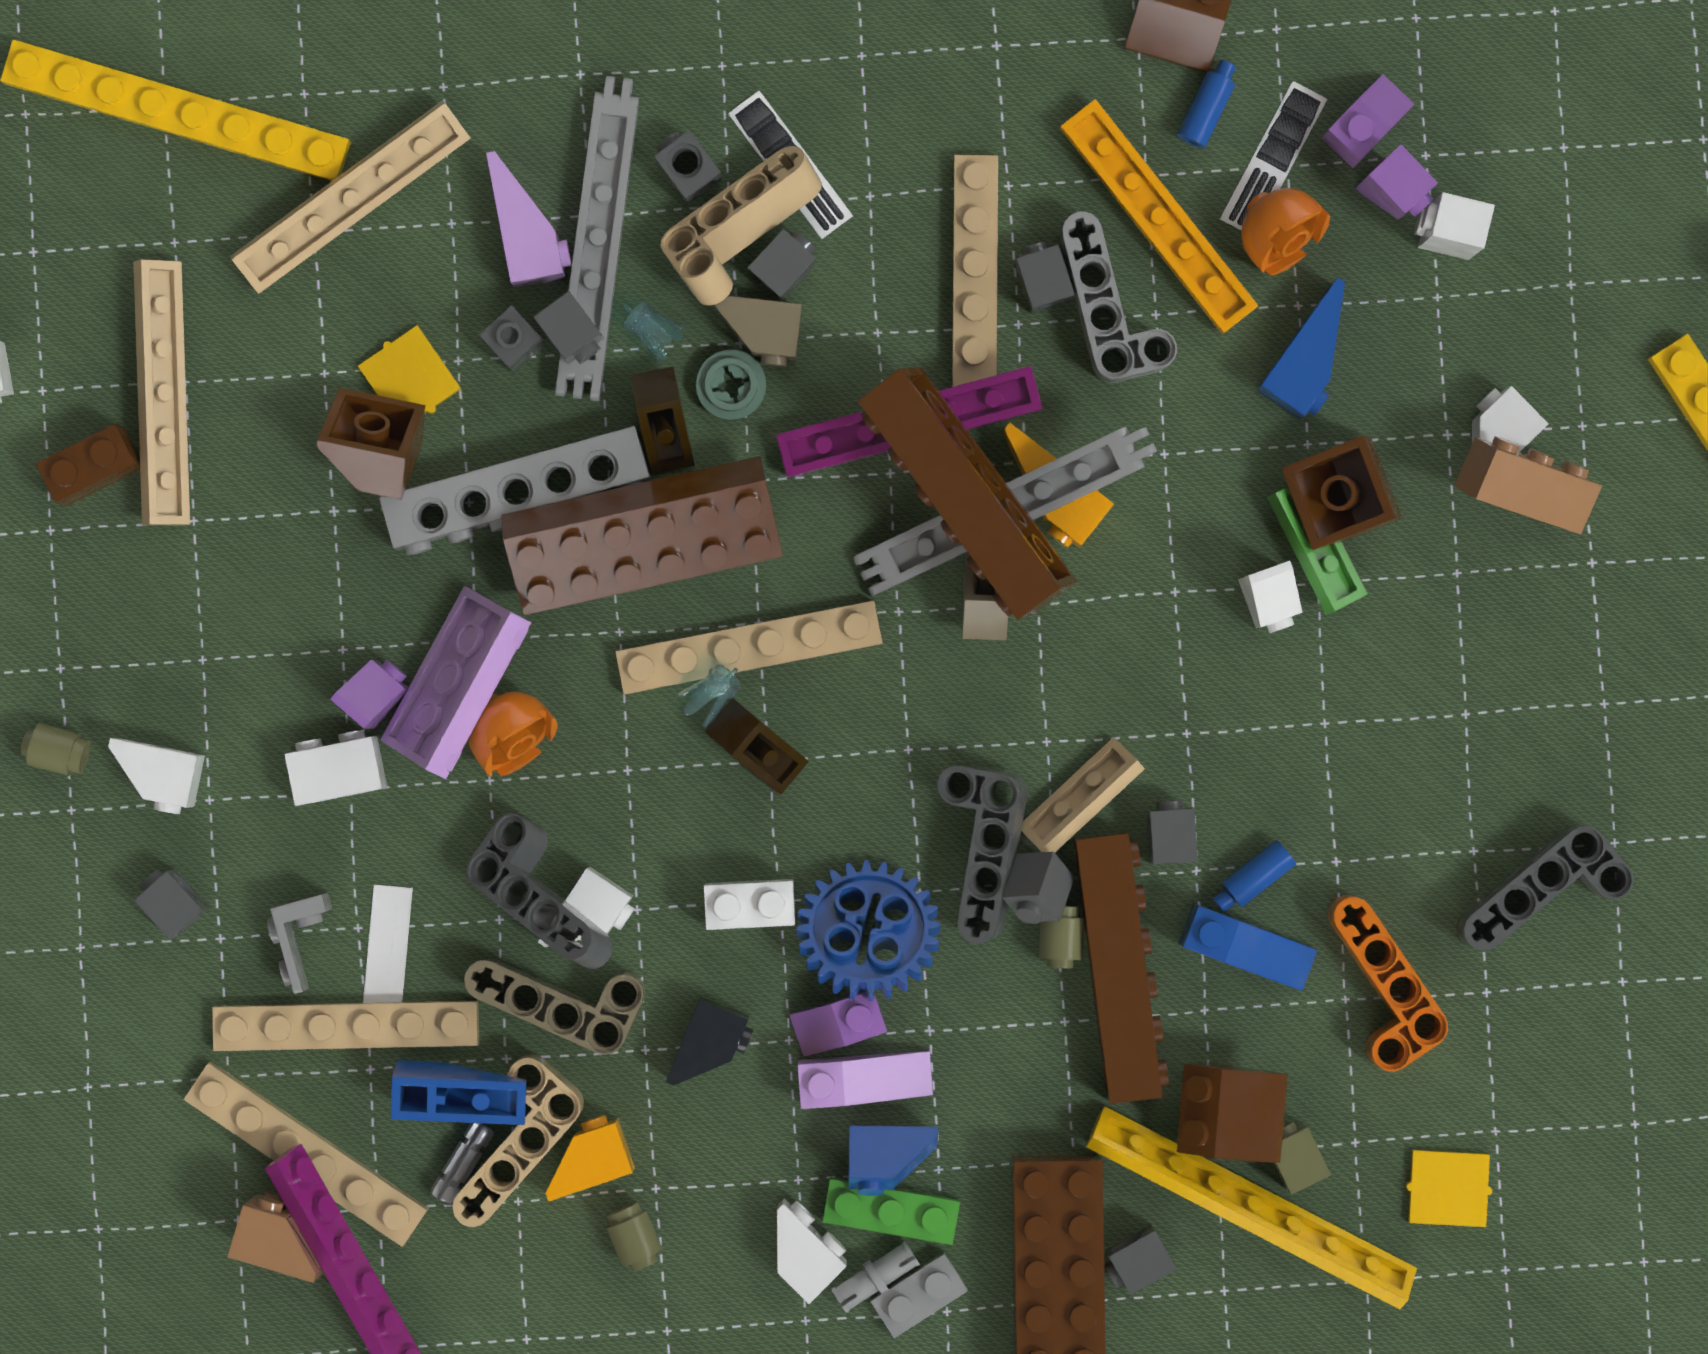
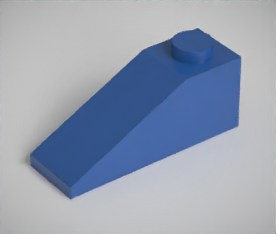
M1339 278L1331 283L1256 389L1299 420L1307 412L1315 416L1330 395L1324 391V388L1331 378L1345 282Z
M1193 903L1178 943L1180 946L1301 991L1304 988L1317 953V949Z
M397 1060L392 1075L391 1119L525 1125L527 1080L443 1062Z

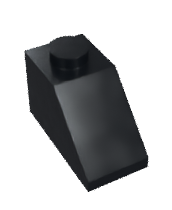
M700 997L666 1083L673 1086L731 1062L736 1051L744 1054L753 1033V1029L746 1027L749 1016Z

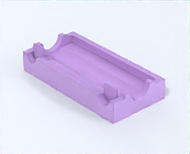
M464 586L385 730L381 741L425 770L446 779L456 765L464 745L513 655L524 640L531 622Z

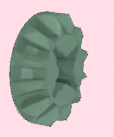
M724 350L713 354L702 364L696 379V391L701 404L714 416L723 420L743 419L756 411L766 394V378L762 367L752 356L739 350ZM728 367L729 372L732 373L735 379L746 380L750 378L749 382H745L743 386L738 388V403H734L733 398L730 397L728 392L712 391L725 383L724 375L726 374L724 368Z

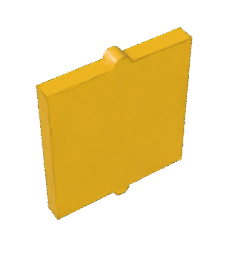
M418 325L392 343L389 341L384 342L382 350L358 365L378 396L426 405L425 414L427 412L435 413L437 405L461 390V387Z
M1412 1150L1410 1181L1406 1183V1188L1410 1191L1408 1222L1486 1227L1488 1195L1492 1194V1188L1488 1186L1490 1154Z

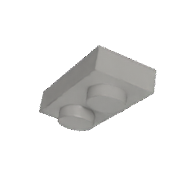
M942 1252L889 1286V1290L883 1294L878 1293L870 1298V1302L893 1338H896L966 1293L968 1288L945 1252Z

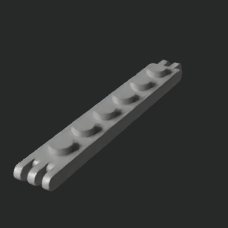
M606 76L604 93L595 92L569 284V291L604 339L597 343L601 349L582 364H579L576 359L568 364L560 354L555 396L565 397L567 380H574L573 398L582 399L584 384L589 382L592 383L590 388L591 401H600L639 109V97L631 96L633 79L624 78L621 95L614 94L616 77Z
M1123 427L1006 484L1030 517L1035 520L1143 469L1145 466L1142 459L1157 452L1154 443L1137 450L1134 443L1150 435L1146 427L1131 434L1127 427ZM941 515L853 557L856 565L864 564L871 558L875 566L860 573L863 581L878 574L880 575L882 582L875 583L867 589L871 597L967 552L960 541L956 544L946 535L940 524L944 520Z

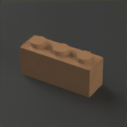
M1494 436L1492 443L1477 437L1474 438L1454 487L1477 500L1578 534L1582 533L1602 488V485L1587 478L1590 470L1567 460L1564 461L1562 467L1554 465V457L1532 448L1525 455L1517 452L1520 447L1519 445L1498 436Z

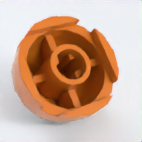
M1283 188L1270 193L1262 192L1255 196L1247 206L1248 213L1243 220L1241 229L1243 249L1263 273L1266 271L1269 275H1277L1288 270L1307 255L1305 251L1300 249L1311 238L1316 243L1322 239L1329 226L1330 215L1314 198L1304 191L1295 188Z
M520 691L505 692L499 695L494 693L470 734L468 743L476 761L488 776L492 777V771L494 770L500 776H506L534 760L542 752L535 746L545 736L551 742L556 734L558 724L548 708L534 696Z

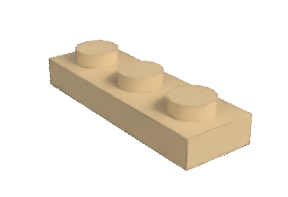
M1113 737L1023 821L1021 831L1041 852L1054 851L1055 853L1145 768Z

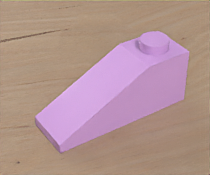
M495 151L486 153L511 284L514 288L566 279L564 267L572 266L567 240L559 241L554 228Z
M930 1050L798 1060L801 1109L849 1106L933 1095Z

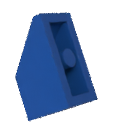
M849 1126V1189H858V1194L865 1196L882 1195L884 1190H893L937 1148L938 1127Z

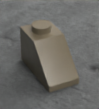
M727 296L723 301L714 305L715 310L753 357H761V365L786 367L787 361L797 360L802 304Z
M966 552L964 553L962 639L1006 640L1008 616L997 605L993 597L996 590L988 579L981 580L969 566L967 558L970 555Z

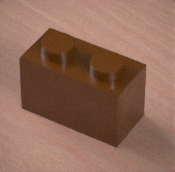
M113 424L36 463V466L54 502L63 506H69L140 470V456L126 428Z

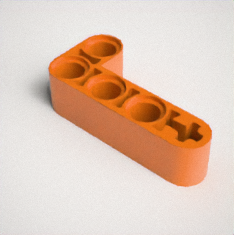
M1343 895L1336 898L1328 910L1329 922L1394 1017L1368 1037L1366 1054L1374 1065L1388 1072H1396L1405 1068L1445 1039L1448 1032L1447 1019L1371 906L1365 900L1352 895ZM1346 906L1353 909L1359 908L1360 912L1355 915L1357 922L1362 928L1369 930L1372 926L1373 930L1360 935L1355 926L1347 922L1342 923L1341 920L1346 916L1343 909ZM1359 936V937L1355 940V942H1353L1352 938ZM1380 940L1386 948L1384 959L1379 963L1370 964L1366 960L1365 949L1370 942ZM1406 977L1410 983L1408 996L1402 1000H1394L1390 994L1391 983L1396 978ZM1423 1014H1431L1435 1020L1433 1032L1425 1037H1419L1415 1031L1416 1020ZM1394 1038L1399 1045L1397 1056L1393 1060L1382 1061L1378 1055L1380 1044L1386 1039Z

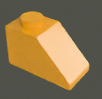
M600 1115L580 1123L582 1130L576 1132L545 1193L548 1202L633 1173L635 1166L618 1118L608 1121L606 1115Z

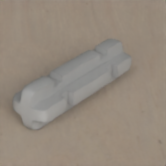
M470 1123L464 1133L465 1141H459L442 1169L444 1173L443 1178L438 1176L431 1188V1193L440 1201L453 1203L461 1190L458 1187L460 1182L465 1184L482 1155L481 1147L486 1148L493 1137L494 1132L483 1123Z

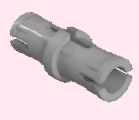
M904 1240L899 1246L872 1263L868 1260L862 1264L864 1269L831 1290L844 1311L848 1313L850 1309L876 1292L880 1291L883 1294L889 1290L888 1284L920 1264Z

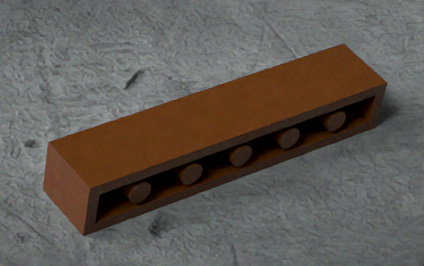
M1126 832L1075 838L1073 841L1107 1101L1110 1104L1162 1098L1161 1086L1169 1085L1166 1060H1158L1156 1042H1163V1031L1160 1015L1152 1016L1150 999L1157 998L1158 995L1155 973L1146 971L1144 956L1152 954L1149 928L1141 929L1139 911L1146 910V899L1143 884L1135 885L1133 867L1141 866L1137 840L1130 841L1129 833Z

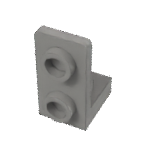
M328 893L270 909L272 918L267 919L269 934L274 944L280 943L284 960L279 961L280 974L286 987L291 985L294 994L309 989L291 921H296L297 928L323 922L321 913L332 910Z

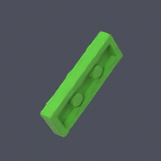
M1289 487L1267 497L1326 615L1368 595L1342 542L1318 550H1312Z
M830 1177L822 1222L953 1245L960 1199L898 1188L884 1190L882 1195L865 1196L858 1194V1189H849V1180Z

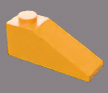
M1009 422L1004 429V438L1022 475L1056 460L1053 455ZM1096 490L1042 516L1043 520L1051 526L1047 533L1066 548L1072 543L1079 548L1114 503Z

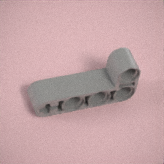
M1084 211L1070 215L1062 227L1060 243L1095 375L1103 382L1118 383L1165 370L1177 354V343L1174 337L1168 331L1162 329H1152L1129 335L1102 226L1099 220L1091 213ZM1081 224L1083 231H1091L1086 240L1088 254L1097 250L1098 254L1086 255L1076 261L1074 256L1079 257L1083 250L1079 238H1071L1070 235L1074 232L1076 225ZM1087 266L1097 267L1102 272L1103 283L1098 287L1086 286L1080 279L1082 268ZM1098 308L1108 310L1114 317L1113 327L1108 330L1097 329L1091 322V313ZM1150 340L1162 342L1167 349L1166 359L1161 362L1149 360L1144 353L1145 343ZM1107 351L1119 352L1125 360L1124 369L1118 373L1108 372L1102 365V355Z

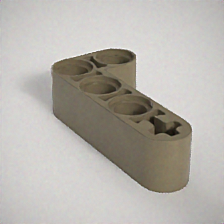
M490 957L482 958L470 965L464 977L465 988L474 998L603 1055L616 1052L625 1042L646 994L645 984L639 976L631 972H621L609 980L598 1003L595 1004ZM487 968L493 970L491 978L504 984L508 981V976L514 978V981L507 988L505 997L502 999L498 995L503 991V988L491 984L486 989H482L479 987L481 979L476 976V972L482 973ZM627 981L633 984L637 992L636 1000L627 1005L616 1001L613 995V988L616 983ZM528 985L535 989L538 995L535 1007L527 1009L518 1005L515 999V992L519 986ZM567 1003L576 1008L578 1020L575 1025L567 1027L558 1023L555 1018V1010L559 1004ZM605 1021L614 1024L618 1029V1040L609 1045L598 1041L595 1036L597 1024Z

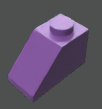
M1383 74L1333 124L1322 139L1354 168L1414 106V103Z
M1401 144L1356 189L1367 199L1399 220L1408 211L1414 217L1417 216L1434 199L1428 192L1438 182Z
M371 659L330 700L364 729H376L406 694L409 687L402 681L407 676L388 659L383 664L378 660Z
M859 990L854 1000H851L850 994L790 1014L803 1056L844 1047L887 1032L876 995H874L873 1001H868L865 990Z

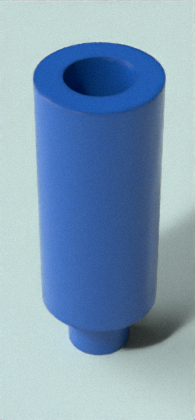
M1220 60L1215 72H1206L1176 134L1179 139L1194 147L1205 149L1235 87V83L1230 80L1236 69L1235 65L1228 61Z
M1276 839L1224 880L1221 884L1225 889L1215 896L1213 900L1223 912L1235 903L1242 908L1293 868L1296 862Z

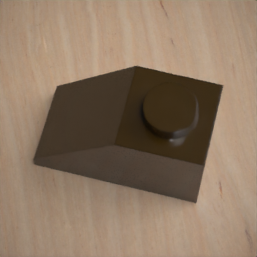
M674 366L630 375L635 407L652 474L695 466Z
M734 698L728 702L705 730L729 754L780 795H782L809 762Z

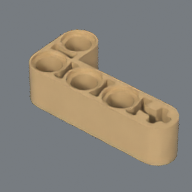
M796 146L785 147L671 227L661 239V249L701 304L708 306L718 304L730 294L733 282L722 264L813 200L820 192L822 182L802 149Z
M528 1054L522 1056L511 1066L508 1072V1076L519 1078L518 1071L522 1065H533L540 1071L541 1081L537 1086H526V1104L532 1110L525 1117V1125H518L455 1197L452 1208L454 1216L459 1223L465 1226L476 1227L485 1223L576 1121L583 1110L584 1100L579 1089L539 1055ZM557 1094L568 1095L574 1103L573 1113L568 1116L556 1114L551 1107L552 1097ZM528 1127H536L541 1130L545 1138L544 1146L538 1149L527 1147L522 1140V1131ZM504 1160L513 1165L515 1178L512 1181L502 1182L494 1176L493 1164L496 1161ZM486 1185L492 1192L480 1206L484 1213L478 1209L470 1213L466 1209L469 1200L465 1196L470 1199L475 1198Z

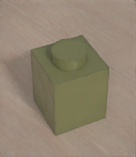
M1294 1121L1284 1123L1280 1163H1274L1285 1188L1292 1195L1331 1176V1173L1309 1128L1303 1122L1295 1125Z

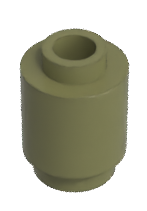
M38 723L34 730L28 729L21 745V755L26 756L28 766L70 776L72 773L82 774L88 762L91 742L90 740L82 739L80 733Z
M1065 905L1060 921L1040 922L1038 958L1047 959V967L1073 968L1074 960H1082L1084 918L1080 917V906Z
M639 1202L631 1203L606 1215L609 1226L606 1229L622 1267L631 1265L633 1271H638L658 1261L655 1254L663 1250L647 1210L642 1211Z

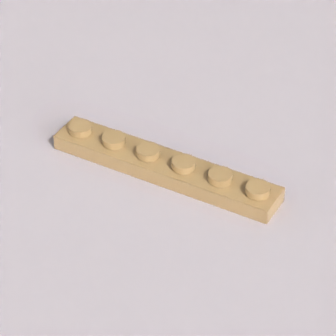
M442 100L230 256L232 261L258 294L471 139Z
M954 155L952 387L997 375L998 155Z
M141 259L134 261L133 266L142 525H190L182 262Z
M869 601L615 652L623 693L626 695L883 643L875 602Z
M478 1000L212 1007L213 1051L479 1045Z
M209 1062L183 1099L272 1160L277 1159L288 1149L302 1144L334 1201L401 1247L405 1245L429 1209L213 1062Z

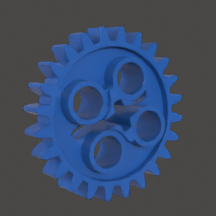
M864 860L862 872H856L850 863H846L845 876L841 877L832 869L829 871V885L820 880L815 882V890L818 896L813 894L805 895V905L809 909H799L798 920L803 925L797 926V938L804 940L799 944L800 955H810L806 960L808 971L820 968L818 972V982L820 984L828 981L830 978L833 979V993L837 994L844 986L849 987L851 1000L855 999L859 990H865L868 1001H873L875 990L881 989L885 997L890 999L891 986L896 984L902 991L906 992L908 991L907 977L910 976L917 981H921L922 970L919 965L924 967L932 966L933 956L929 952H936L939 948V940L932 937L940 934V923L932 921L937 917L938 909L937 906H926L930 901L929 890L916 893L919 882L917 877L906 883L903 882V868L900 867L893 875L887 874L886 862H882L877 872L871 871L868 860ZM879 896L880 901L875 913V928L870 933L866 959L863 965H858L856 961L862 948V932H865L867 928L872 898ZM855 900L860 902L863 907L856 911H847L841 905L846 901ZM890 910H900L906 916L901 920L892 921L887 919L884 914ZM846 940L853 947L847 951L840 952L834 950L831 945L835 941ZM887 949L894 952L896 957L889 961H881L874 954L879 950Z

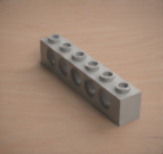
M635 426L407 489L402 500L390 497H379L393 549L398 551L405 549L407 556L431 550L432 541L446 537L449 544L472 539L475 537L473 530L489 525L492 532L501 531L502 514L650 481L651 476L638 430ZM601 457L609 458L614 464L612 476L605 481H597L590 474L592 463ZM558 469L567 470L571 475V485L562 493L552 492L548 486L549 476ZM515 481L525 482L529 489L528 498L519 505L510 504L506 498L508 486ZM481 493L486 499L484 512L476 517L468 516L464 510L465 499L470 494ZM430 505H439L444 513L442 523L433 529L426 528L422 523L424 509Z

